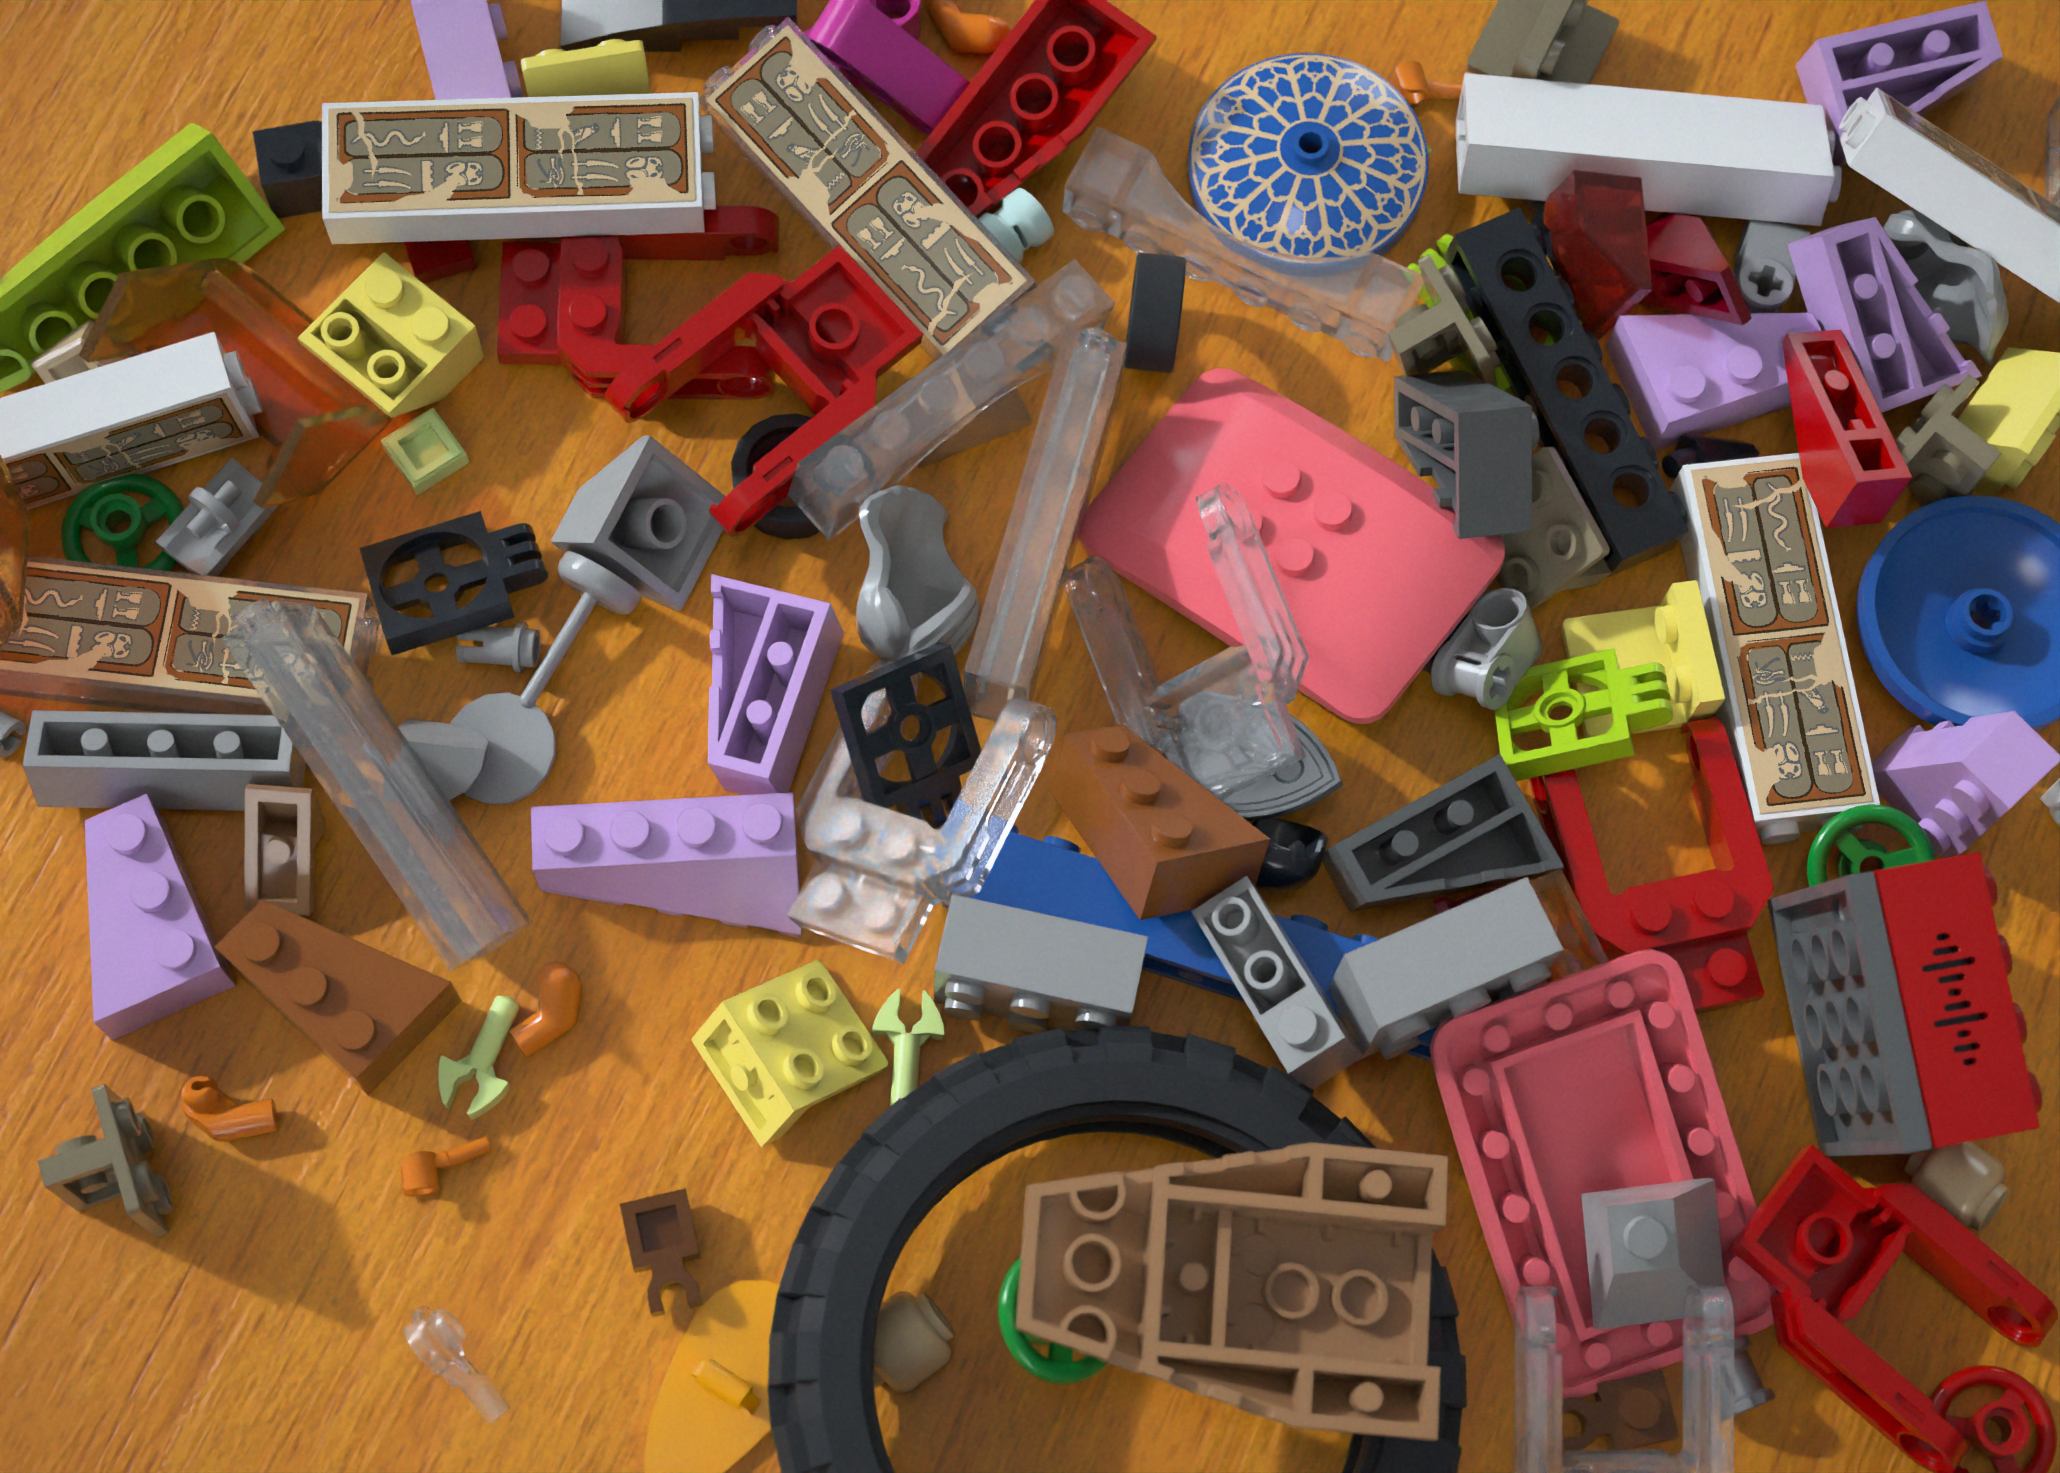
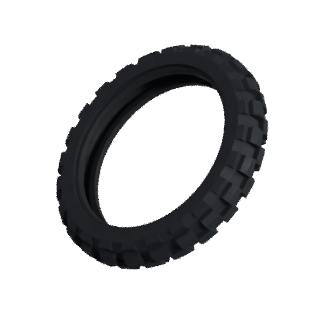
M1101 1025L1099 1029L1064 1032L1059 1028L1014 1038L1011 1043L984 1053L977 1054L975 1052L933 1074L931 1079L904 1098H899L863 1131L861 1137L841 1161L835 1165L810 1205L791 1247L777 1292L769 1337L768 1403L771 1437L774 1439L781 1473H895L882 1437L876 1410L873 1380L874 1342L879 1311L886 1287L901 1251L912 1233L933 1207L958 1184L993 1161L1037 1142L1067 1135L1097 1132L1132 1133L1162 1138L1191 1147L1215 1159L1237 1153L1251 1151L1258 1153L1284 1149L1286 1146L1304 1143L1377 1148L1346 1116L1340 1119L1312 1096L1314 1090L1304 1084H1299L1294 1078L1275 1066L1271 1065L1269 1068H1266L1236 1054V1048L1191 1034H1188L1186 1037L1152 1032L1150 1027L1113 1025L1108 1027ZM1433 1248L1431 1254L1427 1366L1440 1367L1438 1440L1428 1441L1352 1434L1342 1473H1457L1462 1447L1458 1445L1462 1409L1467 1407L1466 1356L1460 1354L1455 1317L1459 1316V1311L1446 1266L1440 1267Z

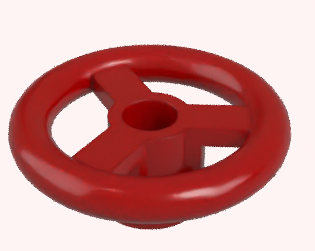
M1976 1365L1952 1373L1932 1393L1929 1399L1935 1404L1931 1409L1955 1428L1964 1440L1971 1441L1976 1449L1987 1454L1996 1473H2048L2057 1447L2056 1424L2046 1400L2028 1380L2005 1368ZM1989 1385L2005 1390L1999 1400L1981 1406L1969 1418L1945 1415L1951 1402L1960 1393L1969 1388ZM2025 1405L2034 1422L2036 1445L2030 1462L2021 1471L2013 1454L2021 1451L2026 1446L2030 1437L2029 1420L2021 1409ZM1988 1420L1997 1423L2001 1429L2002 1437L1999 1443L1992 1441L1986 1433V1423ZM1958 1465L1957 1468L1955 1469V1471L1960 1470V1469H1963V1468H1961V1467Z

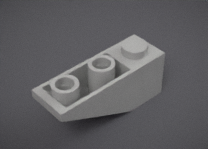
M1247 876L1191 911L1286 1071L1299 1084H1304L1313 1090L1364 1057L1329 998Z

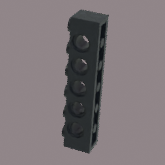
M1519 207L1455 234L1443 259L1460 282L1466 294L1464 299L1474 319L1480 317L1497 346L1495 352L1501 363L1499 367L1509 382L1513 395L1532 406V411L1535 413L1539 425L1538 443L1540 447H1554L1605 538L1610 551L1604 557V560L1611 571V574L1607 577H1611L1673 549L1688 532L1686 527L1687 515L1678 495L1673 491L1668 492L1657 471L1659 463L1652 444L1647 438L1639 437L1629 417L1630 404L1625 392L1617 383H1611L1602 366V351L1597 338L1590 330H1584L1574 312V297L1568 283L1561 276L1556 277L1546 258L1547 247L1541 231L1535 224H1528ZM1513 275L1518 277L1525 284L1526 291L1520 292L1508 288L1501 276ZM1537 327L1546 330L1553 338L1554 344L1543 345L1538 343L1531 336L1529 328ZM1565 380L1576 385L1580 390L1582 398L1571 399L1563 395L1557 386V381ZM1585 434H1596L1602 437L1608 444L1609 453H1598L1592 450L1586 443ZM1620 487L1630 491L1636 498L1637 508H1628L1621 505L1614 497L1613 488Z

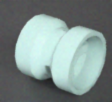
M1018 187L1001 200L1000 209L994 214L985 213L973 222L1014 267L1023 261V252L1029 247L1037 248L1054 235L1053 223L1045 209L1030 193Z

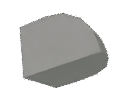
M406 719L386 738V799L422 804L447 802L466 792L484 768L489 741L482 733L464 726Z

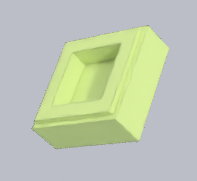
M431 408L381 439L384 450L416 495H419L470 463L466 452L434 408Z

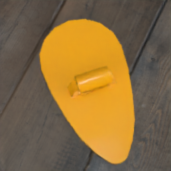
M740 1280L717 1290L697 1310L677 1346L658 1393L648 1425L644 1453L645 1473H726L771 1431L767 1391L769 1337L780 1285L768 1280Z

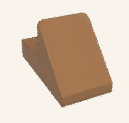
M247 784L245 787V911H251L262 899L297 915L310 916L315 908L316 845L326 830V822L314 789Z

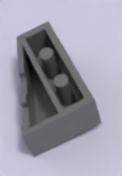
M1465 370L1394 376L1395 438L1420 477L1432 475L1439 488H1434L1433 497L1438 506H1451L1455 511L1456 520L1453 521V530L1458 538L1531 532L1532 449H1535L1539 442V425L1537 417L1532 411V406Z
M1500 754L1335 844L1325 851L1322 860L1350 912L1504 885L1528 877L1529 880L1543 878L1565 868Z

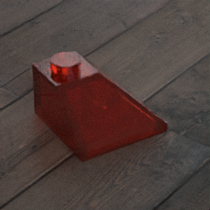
M1573 170L1548 196L1544 207V223L1550 229L1552 254L1560 274L1572 291L1577 317L1582 322L1583 329L1590 330L1599 341L1616 325L1619 316H1625L1652 291L1642 179L1640 177Z

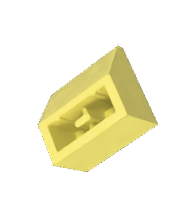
M385 252L298 337L301 345L391 418L443 400L485 357L476 325Z
M2008 347L1959 416L1958 420L2001 453L1972 490L1977 495L1995 497L2004 485L2016 490L2032 466L2038 463L2055 439V432L2060 427V353Z

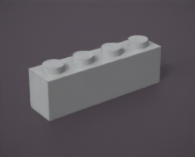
M32 710L23 760V769L38 807L114 808L144 794H148L158 809L245 811V787L247 784L303 788L306 760L275 715Z

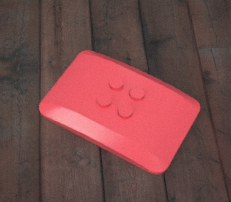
M1216 368L1207 371L1193 382L1088 506L1079 535L1082 547L1092 557L1334 714L1354 724H1369L1381 719L1389 712L1498 575L1505 559V545L1500 535L1458 538L1453 530V521L1456 520V513L1451 506H1438L1433 497L1434 487L1306 408L1257 381L1228 368Z
M1651 949L1637 951L1489 1003L1482 1008L1457 1018L1452 1016L1439 1025L1433 1033L1430 1044L1433 1068L1492 1261L1529 1369L1538 1388L1554 1399H1579L1598 1392L1597 1383L1655 1371L1746 1334L1749 1336L1760 1332L1773 1324L1770 1297L1776 1288L1729 1249V1246L1757 1208L1689 990L1677 961L1663 952ZM1702 1178L1715 1179L1727 1313L1600 1330L1594 1328L1581 1194Z

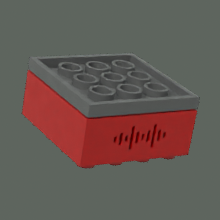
M1981 852L1848 875L1768 899L1771 923L1819 1150L1824 1155L1906 1154L2040 1128L2037 1113L2042 1109V1093L2036 1076L2027 1069L2022 1046L2027 1040V1024L2021 1007L2017 1003H2013L2007 977L2012 971V955L2007 940L2003 935L1998 934L1992 908L1997 903V886L1991 870L1983 866Z

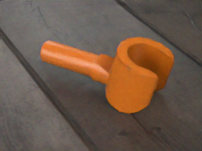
M1416 61L1399 64L1395 69L1397 77H1392L1389 80L1390 84L1400 92L1411 107L1424 103L1428 98L1460 100L1462 85L1426 81L1422 65Z
M482 1137L446 1152L445 1150L439 1153L419 1151L409 1154L401 1165L403 1194L407 1197H414L439 1191L438 1170L449 1169L452 1166L491 1152V1146L487 1137Z

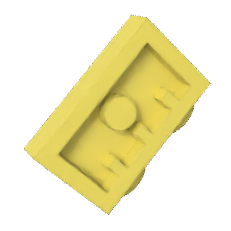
M611 39L598 44L596 47L571 51L549 49L540 52L534 57H527L521 60L528 97L651 94L643 41L641 40L625 41Z
M1697 580L1672 583L1659 606L1567 618L1561 625L1567 659L1615 648L1620 669L1652 662L1660 663L1665 667L1666 683L1670 693L1669 701L1672 704L1674 714L1672 721L1666 725L1631 732V734L1678 728L1686 722L1713 717L1725 700ZM1573 683L1574 690L1580 694L1602 690L1589 684ZM1613 714L1584 719L1582 728L1585 738L1606 734L1614 722Z
M815 960L722 1001L691 1039L761 1148L780 1139L809 1107L880 1074L888 1066V1060L824 964L819 960Z

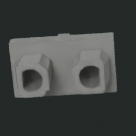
M230 458L204 488L196 487L190 493L188 499L191 503L159 537L156 543L162 551L201 580L211 582L229 564V560L253 533H256L270 518V514L283 499L278 491L258 480L241 464Z

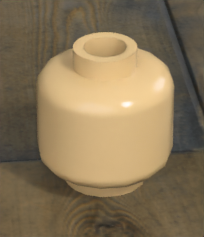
M1972 1142L1916 1151L1912 1154L1904 1168V1172L1912 1177L1910 1183L1917 1185L1967 1229L1973 1227L1978 1232L1982 1231L1993 1219L2010 1191L2003 1184L2005 1177L2003 1165Z
M900 1291L882 1302L874 1342V1388H878L886 1381L894 1390L900 1393H907L928 1379L951 1359L952 1351L948 1341L956 1336L939 1308L925 1293L915 1298L908 1292Z

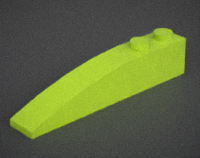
M191 122L89 202L0 279V393L29 380L30 375L36 373L35 369L31 366L32 361L80 325L93 320L107 339L114 336L120 338L140 329V324L168 311L174 313L190 306L286 229L212 132Z

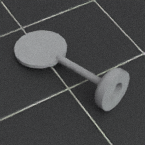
M566 551L559 562L558 572L561 579L580 593L582 597L522 695L518 696L509 692L486 694L466 704L450 723L482 733L489 741L484 768L470 788L464 792L470 799L488 805L512 804L533 794L547 779L556 757V734L547 715L535 705L537 699L595 604L618 614H630L637 608L642 599V595L626 581L582 555Z

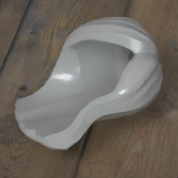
M1916 209L1892 214L1882 227L1918 279V282L1914 284L1933 314L1940 313L1950 327L1946 333L1952 342L1973 346L1983 357L1986 364L1990 366L1994 362V352L1997 344L2009 324L2008 302L1996 261L1979 249L1969 248L1965 241Z
M903 485L893 486L868 496L859 508L860 525L870 549L869 567L857 602V632L861 643L870 652L892 662L937 643L951 645L955 656L971 637L979 617V599L976 589L960 572L946 550L943 539V525L948 518V510L943 507L942 503L937 502L932 495Z

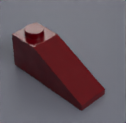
M1663 212L1611 251L1633 302L1738 325H1744L1752 319L1730 266L1716 245L1711 230L1701 218Z

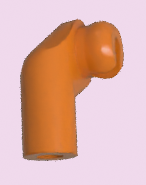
M928 0L925 5L926 11L949 47L956 52L974 54L993 53L1010 33V28L1004 19L986 14H964L955 0Z
M559 961L550 962L540 969L537 976V983L541 985L537 1013L509 1030L510 1035L526 1058L571 1030L577 1022L582 985L578 974L565 963Z
M207 1076L194 1077L187 1081L182 1088L183 1112L188 1120L213 1140L226 1142L279 1131L278 1115L273 1099L238 1105L222 1090L217 1088L218 1085L215 1080Z

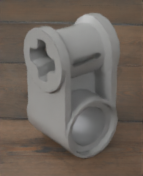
M1747 219L1734 257L1735 268L1733 276L1750 314L1780 313L1782 305L1787 301L1793 290L1796 278L1787 243L1809 236L1810 230L1788 223Z
M1510 588L1496 589L1484 594L1475 602L1472 611L1451 639L1439 649L1435 656L1431 671V681L1436 693L1449 697L1458 693L1477 698L1481 706L1492 710L1501 708L1508 701L1516 684L1528 668L1539 658L1542 651L1541 638L1527 600L1521 592Z

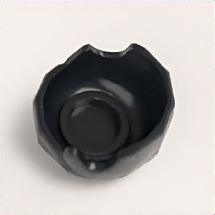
M1277 818L1253 822L1252 825L1271 839L1255 887L1267 892L1299 890L1306 886L1319 871L1328 842L1327 835L1312 827Z

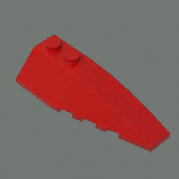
M1035 0L912 158L962 212L974 222L1086 132L1156 42L1157 37L1107 0Z

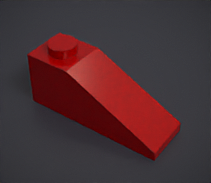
M1841 330L1787 333L1782 340L1802 477L1826 528L1881 523L1912 479V475Z

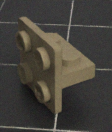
M1499 0L1467 60L1466 70L1473 74L1589 84L1617 30L1619 20L1587 5L1589 0Z
M1430 255L1424 256L1418 260L1425 289L1434 306L1429 308L1427 304L1418 305L1403 313L1394 322L1396 328L1388 332L1387 335L1397 364L1404 375L1426 374L1463 353L1476 376L1496 387L1497 382L1493 368L1501 363L1495 352L1497 346L1480 317L1470 322L1467 319L1466 315L1470 311L1463 299L1466 297V294L1450 266L1447 264L1438 270Z
M1970 374L1955 391L1944 384L1922 410V415L1911 428L1906 427L1895 440L1912 475V479L1907 485L1911 488L1915 498L1923 505L1951 497L1969 495L2001 455L1998 450L1954 417L1979 383Z
M1554 447L1541 448L1532 455V531L1500 535L1505 545V559L1500 572L1496 576L1501 588L1515 589L1524 595L1530 611H1533L1558 591L1595 586L1611 574L1604 560V557L1609 554L1610 548Z
M106 1084L91 1088L105 1138L97 1140L96 1136L88 1135L70 1139L55 1148L56 1155L37 1161L44 1187L76 1211L122 1196L127 1215L155 1238L168 1234L169 1229L165 1214L174 1212V1206L165 1178L161 1173L154 1176L146 1152L156 1149V1144L145 1113L143 1111L136 1113L128 1097L121 1099Z

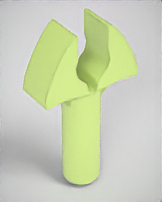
M897 989L886 1000L873 1024V1036H887L894 1044L890 1106L899 1098H904L918 1088L921 1047L929 1039L944 1041L945 1032L942 1018L934 1001L925 990L922 992V1017L920 1021L913 1025L911 1033H906L905 1025L898 1019L900 989Z
M503 995L495 997L469 1056L456 1062L443 1055L440 1057L438 1066L439 1090L443 1104L448 1111L451 1109L457 1095V1088L461 1083L471 1080L474 1074H476V1079L479 1083V1091L473 1098L467 1112L471 1120L491 1110L511 1089L508 1081L496 1078L493 1066L519 1010V1004L514 999Z

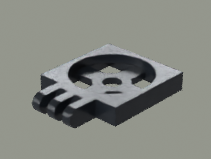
M481 511L359 548L391 655L393 656L515 618L508 594L539 585L548 577L546 566L541 560L540 548L535 542L536 536L532 526L527 523H519L488 533ZM467 543L477 548L482 555V559L453 567L450 564H444L441 550ZM416 558L420 571L413 580L385 588L383 580L390 566ZM435 577H445L449 580L448 586L440 592H429L426 590V584ZM484 585L480 593L470 603L458 609L457 602L465 590ZM420 605L425 609L432 610L434 618H415L403 615L397 611Z
M943 643L934 644L830 689L867 810L879 813L895 805L902 829L910 840L925 835L924 821L931 830H936L946 825L947 816L945 810L952 820L960 819L968 814V806L959 776L984 765L985 761L951 645ZM917 673L927 675L939 685L946 697L927 706L918 703L910 676ZM885 688L892 712L886 724L866 732L861 716L863 706L871 693ZM914 715L919 721L920 729L915 738L906 740L901 735L900 726L907 716ZM951 725L947 746L938 762L935 763L931 745L935 740L937 731ZM894 750L903 752L912 780L897 782L883 778L878 773L875 759Z

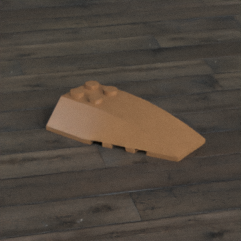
M1304 1143L1258 1153L1251 1151L1224 1155L1222 1158L1185 1164L1177 1162L1157 1165L1155 1168L1124 1173L1117 1171L1027 1185L1015 1330L1292 1428L1436 1441L1438 1440L1440 1367L1427 1366L1432 1234L1446 1226L1448 1156L1321 1143Z

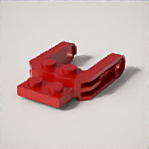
M716 205V209L704 210L705 232L561 237V242H502L497 338L499 363L562 365L571 373L572 379L590 397L604 398L605 392L612 381L626 367L655 346L624 345L627 275L625 259L725 261L726 255H762L771 251L777 253L779 250L778 216L768 209L756 206ZM734 346L667 399H760L771 395L775 391L776 373L759 356L755 347Z
M839 245L794 281H783L780 275L747 273L626 367L609 385L604 399L626 423L635 422L651 412L744 338L752 340L759 356L816 415L753 465V473L737 485L718 506L715 503L710 506L709 513L731 537H734L752 527L871 431V422L875 410L877 378L920 345L923 333Z
M1717 717L1686 722L1680 727V733H1685L1687 754L1695 778V782L1691 786L1715 866V869L1633 886L1621 894H1612L1609 890L1575 769L1529 778L1541 826L1565 867L1556 871L1555 875L1575 945L1601 961H1611L1637 951L1649 949L1668 954L1677 961L1683 972L1696 1014L1759 1001L1765 995L1747 932L1754 925L1774 890L1728 735L1722 722Z
M1813 1144L1799 1151L1729 1246L1733 1253L1776 1288L1770 1297L1778 1346L1906 1456L1933 1473H1953L1971 1445L1966 1443L1955 1428L1931 1409L1935 1404L1932 1400L1844 1326L1846 1321L1856 1317L1903 1251L1993 1329L2014 1343L2025 1347H2038L2059 1317L2057 1308L2043 1292L1914 1183H1896L1863 1188Z

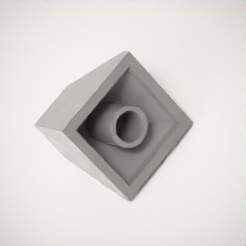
M642 436L578 489L550 542L564 553L571 551L601 565L634 587L643 597L670 609L682 611L724 529L709 513L710 506L713 503L718 506L726 496L653 437Z
M1702 1178L1581 1194L1594 1328L1600 1330L1727 1313L1715 1179Z

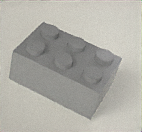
M1525 877L1344 954L1328 989L1348 1031L1364 1055L1363 1058L1380 1051L1386 1060L1416 1047L1420 1043L1418 1035L1439 1026L1452 1016L1457 1018L1482 1008L1489 1003L1537 987V984L1552 975L1549 968L1563 951V947L1528 877Z
M952 894L934 969V1002L945 1004L944 1011L959 1018L980 1020L983 1017V1013L1009 1018L1008 1025L1010 1027L1034 1034L1047 1031V1027L1061 1028L1064 1031L1099 1029L1101 1025L1108 1027L1113 1025L1129 1026L1148 936Z

